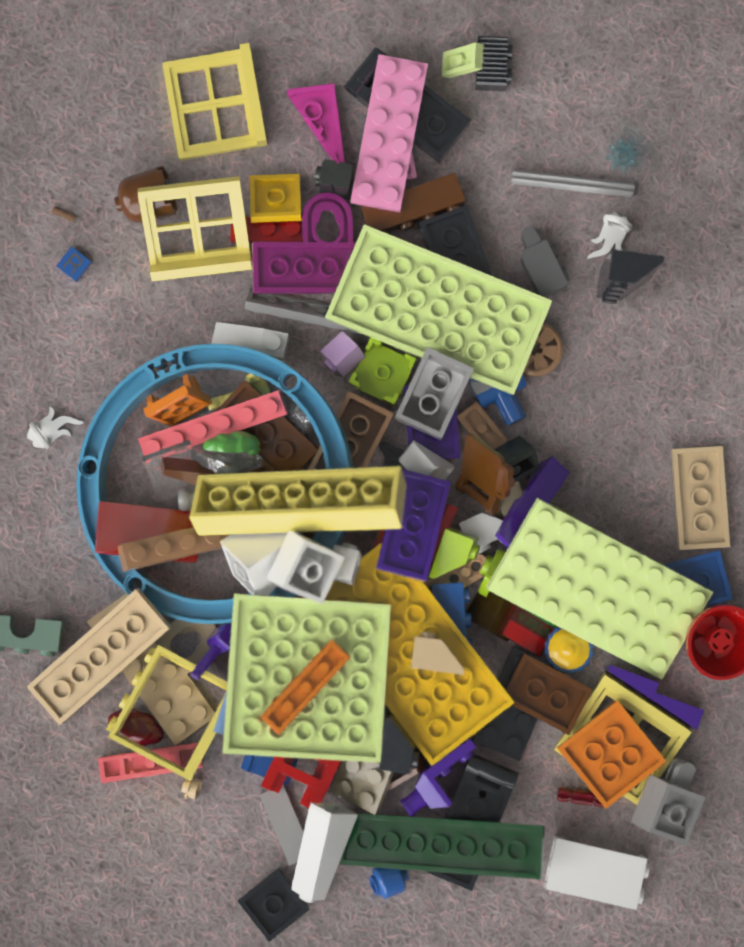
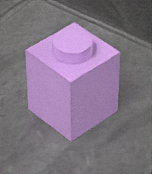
M343 331L320 351L326 359L323 362L332 373L337 370L343 377L365 358L358 345Z

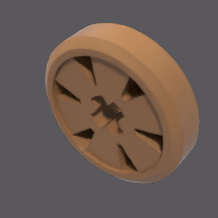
M543 323L535 342L540 345L539 349L542 352L541 354L536 353L535 356L530 354L523 371L525 376H545L557 367L562 358L563 344L561 337L552 326Z

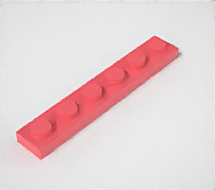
M277 390L138 438L146 462L202 444L220 433L240 431L287 415L288 410L281 390Z

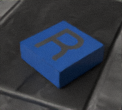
M71 246L56 266L77 282L92 262Z

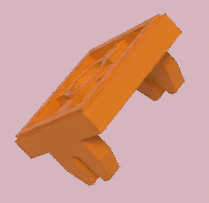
M186 374L183 376L184 386L160 399L152 394L147 396L148 406L143 410L146 417L169 426H174L211 405L212 401L209 395L202 392L195 376L191 377L190 374ZM186 397L189 398V399H187V400H185V401L179 402V401L183 400V399L186 398Z

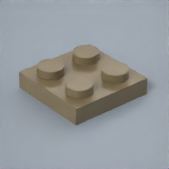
M342 760L331 792L376 815L380 811L394 772L379 770V762Z

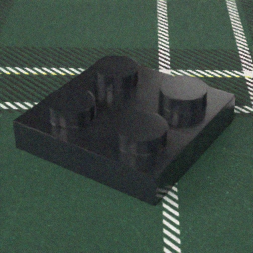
M279 868L275 869L237 901L269 942L310 910L306 902L299 898V894L291 890L292 884Z

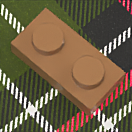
M477 401L457 416V419L468 433H472L492 449H496L508 441Z

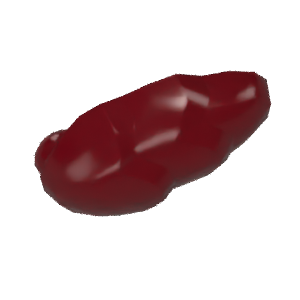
M136 709L131 710L119 732L121 735L142 746L159 743L164 735L163 730L155 722L152 715L139 712ZM118 710L108 717V725L113 716L119 717L122 710Z

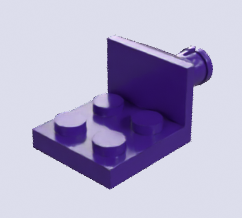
M470 738L433 766L428 764L420 771L414 784L416 789L400 800L411 817L426 806L441 808L452 805L450 798L435 777L438 775L440 778L446 776L453 770L451 765L458 760L463 763L474 755L472 750L476 746Z

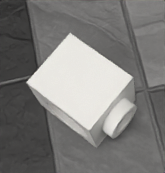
M342 543V546L334 545L333 550L345 556L334 580L354 585L362 555L360 551H357V547L352 544Z

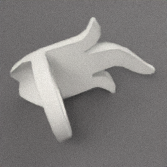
M617 213L604 215V224L599 237L591 240L592 243L598 244L605 239L604 245L600 250L591 253L587 259L607 254L614 244H616L615 250H622L621 244L624 237L633 228V225L628 222L626 216L620 217Z
M49 407L48 416L37 423L31 422L29 424L30 428L27 438L33 441L34 447L48 449L51 447V443L61 435L71 436V433L66 429L58 430L65 423L80 425L84 421L68 416H61L51 421L54 417V409Z

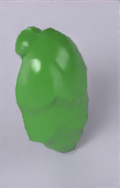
M233 431L232 433H220L216 437L208 439L204 442L203 449L216 452H247L249 455H257L261 451L259 447L261 443L253 434L244 431Z

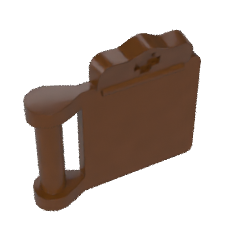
M469 433L465 438L461 474L455 488L461 493H467L485 507V512L494 516L501 506L499 499L503 500L508 497L511 488L515 484L513 478L514 469L510 464L504 462L502 455L475 435ZM471 482L475 484L477 487H479L481 490H483L490 497H487L485 494H483L481 491H479L477 488L471 485Z

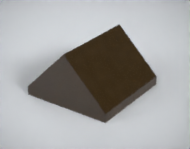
M489 591L487 597L478 592L466 613H471V621L508 642L510 638L503 635V632L510 620L518 624L520 622V612L523 613V616L525 610Z

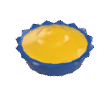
M556 627L552 633L548 634V640L545 642V655L548 657V663L552 664L555 670H560L564 674L568 672L574 674L577 671H583L584 667L590 664V658L594 655L592 651L594 645L561 627Z

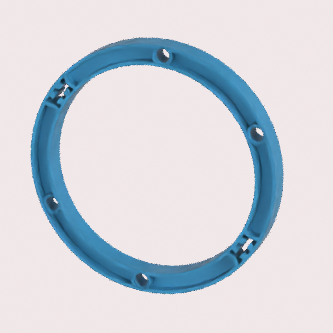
M203 344L179 348L162 354L131 372L112 390L96 412L84 438L77 468L76 487L80 520L89 545L102 568L128 595L135 590L134 581L139 578L143 584L142 593L161 614L192 623H232L233 599L206 600L189 597L159 584L140 568L123 572L119 555L95 553L98 503L100 501L107 502V468L114 442L129 415L148 395L176 378L204 370H235L261 377L283 390L303 410L319 438L326 470L353 468L350 447L341 423L328 401L310 381L287 364L265 353L228 344ZM167 362L174 364L169 367V372L162 370L168 367ZM290 376H296V386L289 389L286 384L287 379ZM92 461L97 465V469L93 474L88 470V466ZM346 530L316 531L312 540L333 549L334 545L340 546ZM277 585L269 596L296 598L299 595Z

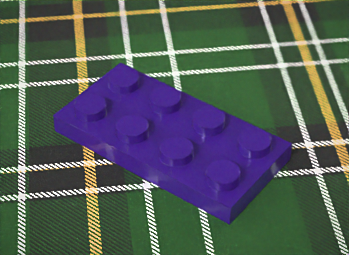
M401 468L407 485L402 527L385 529L375 569L426 582L451 482Z

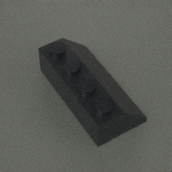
M612 249L600 268L596 297L602 298L603 303L617 304V300L622 301L646 283L663 264L665 256Z

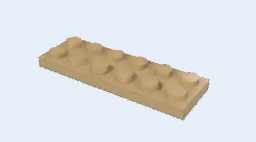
M137 588L34 679L27 688L54 720L61 725L172 626L142 591Z

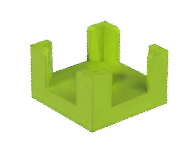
M370 337L365 348V358L360 361L356 371L353 372L349 380V386L395 407L414 368L416 358L406 353L402 355L383 346L381 341Z

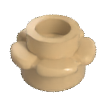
M193 775L191 781L185 779L181 791L185 793V799H197L203 780L196 778V775Z

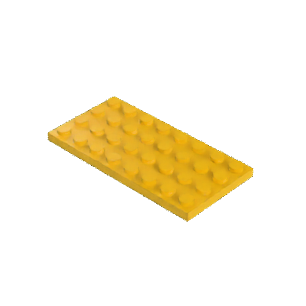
M380 543L362 557L354 585L334 580L324 600L391 605L384 703L433 766L515 702L422 581L375 569L382 544ZM421 632L436 634V639L444 642L463 667L464 675L411 668L415 636L420 637Z

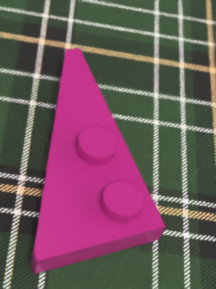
M334 83L287 89L288 98L330 159L336 161L337 164L340 162L345 163Z

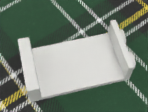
M554 835L543 886L547 890L637 910L638 904L643 902L645 890L641 887L643 878L647 879L649 875L650 863H647V858L642 855H630L569 841L564 837Z

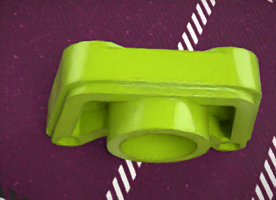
M497 549L494 558L489 555L487 556L479 573L485 576L478 590L479 594L487 597L489 590H487L486 586L505 555V551Z

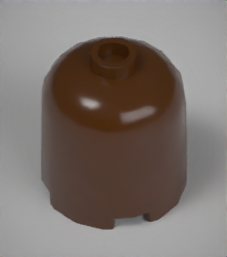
M160 166L124 178L119 183L118 196L114 198L117 210L119 212L123 211L125 217L131 222L142 223L138 188L167 185L165 179H169L166 168ZM176 199L153 202L156 219L176 215Z

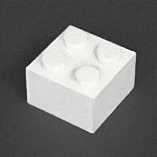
M289 530L267 579L283 589L323 604L345 556L328 546Z

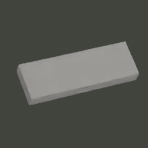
M283 784L279 794L268 790L261 793L260 797L289 866L298 862L304 831Z

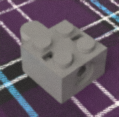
M676 758L672 760L665 779L650 774L631 823L655 835L687 845L706 798L689 789L696 771L694 765L681 758Z

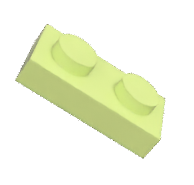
M472 43L443 52L441 77L453 78L482 70L483 44Z

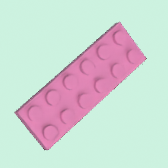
M378 55L350 203L400 212L428 63Z

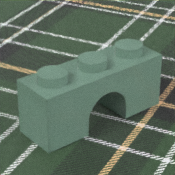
M0 615V651H4V647L14 648V653L29 654L30 649L40 650L39 655L55 656V652H62L65 621L36 619L33 633L24 638L19 636L14 629L15 616Z

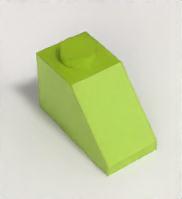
M451 527L445 529L429 578H437L471 562L472 559L475 560L480 550V545H477L479 538Z

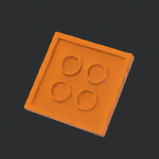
M618 699L557 746V749L605 809L667 762Z

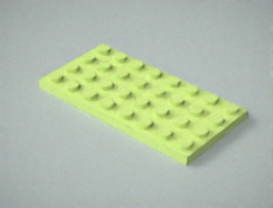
M364 224L325 319L420 358L423 357L427 347L474 368L470 378L514 395L552 300Z
M539 498L535 500L486 586L487 590L661 680L686 640L690 623L703 611L713 594L710 589Z

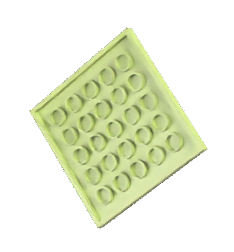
M234 594L222 753L381 763L391 605L324 600L323 604H320L311 599ZM333 639L351 658L286 729L278 735L260 718V715L329 640Z

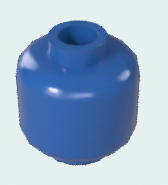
M375 867L372 869V876H369V883L376 896L380 895L384 899L405 891L406 881L409 880L407 870Z

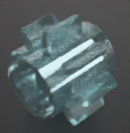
M619 139L616 147L610 144L608 149L612 154H608L606 160L612 161L611 169L617 166L621 167V171L624 172L627 164L631 167L634 166L635 161L631 158L636 157L638 151L632 150V142L625 144L622 139ZM622 151L625 152L626 155L622 159L617 157Z

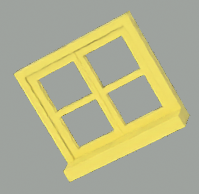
M249 43L239 44L240 49L162 63L179 161L267 146ZM237 64L242 94L215 99L210 69ZM205 70L210 100L183 105L177 74ZM244 104L249 135L222 139L217 109ZM212 110L217 141L189 145L184 115Z
M240 176L138 188L152 281L252 270ZM229 193L232 217L199 220L195 197ZM186 198L190 222L157 225L153 202ZM233 223L236 247L204 250L200 227ZM191 228L195 251L162 255L158 232Z
M604 670L570 735L564 733L554 750L561 754L557 746L592 720L591 717L607 695L615 701L618 699L622 706L634 713L632 718L638 725L644 719L670 737L660 752L667 762L651 773V775L660 778L690 735V726ZM648 777L623 796L638 805Z

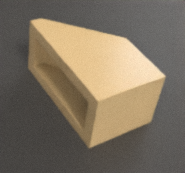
M421 632L420 637L415 636L411 668L464 675L463 667L444 642L436 639V634Z

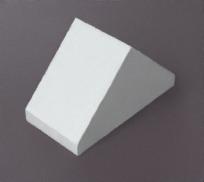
M414 440L399 458V462L406 470L445 480L455 468L453 464Z

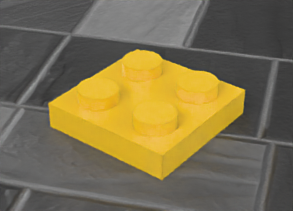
M300 174L250 175L251 223L301 221Z

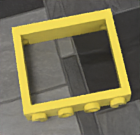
M158 645L156 649L150 648L144 659L148 663L144 672L138 670L131 683L135 685L131 695L125 694L119 705L123 709L118 718L112 717L106 730L110 731L108 737L191 781L216 734L214 728L225 694L185 768L119 733L161 656L190 672L197 666ZM205 671L201 676L203 679L227 691V682L208 671Z

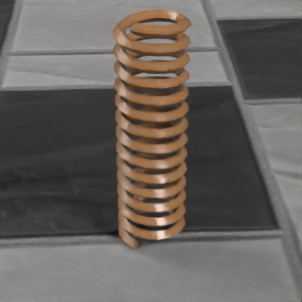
M56 207L51 212L53 214L55 212V215L58 214L61 218L63 216L66 220L68 218L71 222H74V219L77 218V216Z

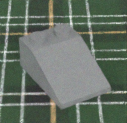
M427 347L398 409L395 420L441 440L474 368Z

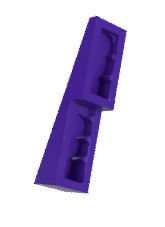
M553 456L539 464L540 469L535 471L522 496L514 500L495 536L507 548H509L535 500L539 498L549 504L570 474Z
M607 665V672L693 729H698L704 710L656 693L659 685L658 682L615 666Z

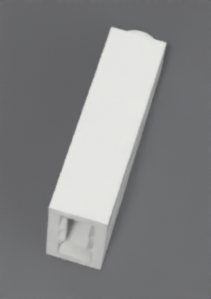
M311 803L291 889L300 894L299 898L303 901L313 903L314 901L325 900L358 814L340 804Z

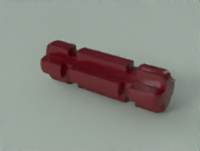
M558 788L557 800L559 802L568 803V801H571L573 804L588 806L595 804L596 807L604 808L592 791L577 789L569 791V788Z

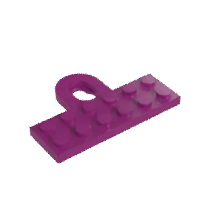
M320 193L307 202L302 212V242L252 243L253 294H335L356 245V242H353L352 211L349 204L342 197L334 193ZM324 211L332 212L335 221L339 225V236L332 242H324L316 234V225L320 221L321 213Z

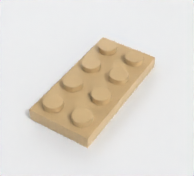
M723 446L671 449L678 550L730 547Z

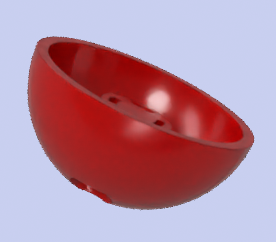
M715 605L700 612L690 623L686 634V651L693 666L704 676L714 680H729L744 673L743 609L733 605Z

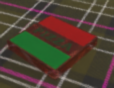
M513 604L497 633L540 658L546 648L545 642L548 640V634L552 633L558 626Z

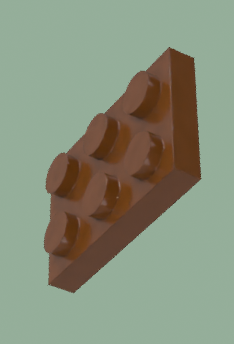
M524 653L505 688V691L515 702L512 706L567 735H570L593 690Z

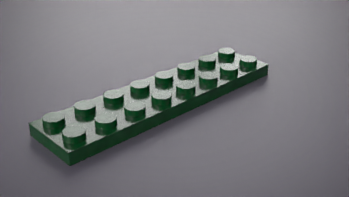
M356 813L358 816L339 862V865L542 880L545 826Z

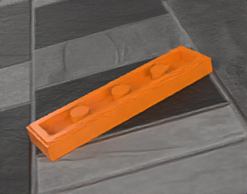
M330 639L260 715V718L280 735L351 656L333 639Z

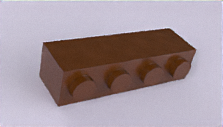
M452 173L404 190L400 212L361 205V213L367 226L391 235L390 231L399 228L400 231H406L415 227L414 223L458 209L465 205V198L456 173Z

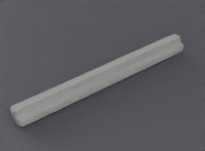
M516 169L513 170L511 176V183L518 185L633 197L635 192V184L631 182Z

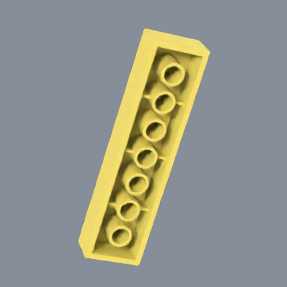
M400 466L198 475L190 519L198 535L289 532V530L292 532L401 528L407 485Z

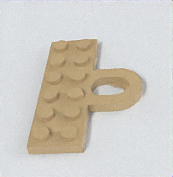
M127 593L88 620L89 626L93 628L129 595ZM176 619L170 624L172 627L122 672L129 682L132 683L138 670L144 672L148 664L144 659L151 647L156 649L160 645L172 652L171 642L176 635L187 634L191 631H197L201 635V641L196 646L194 653L184 659L197 665L210 649L206 640L217 628L216 625L192 623ZM161 656L139 696L176 746L209 722L215 711L188 675L190 671Z

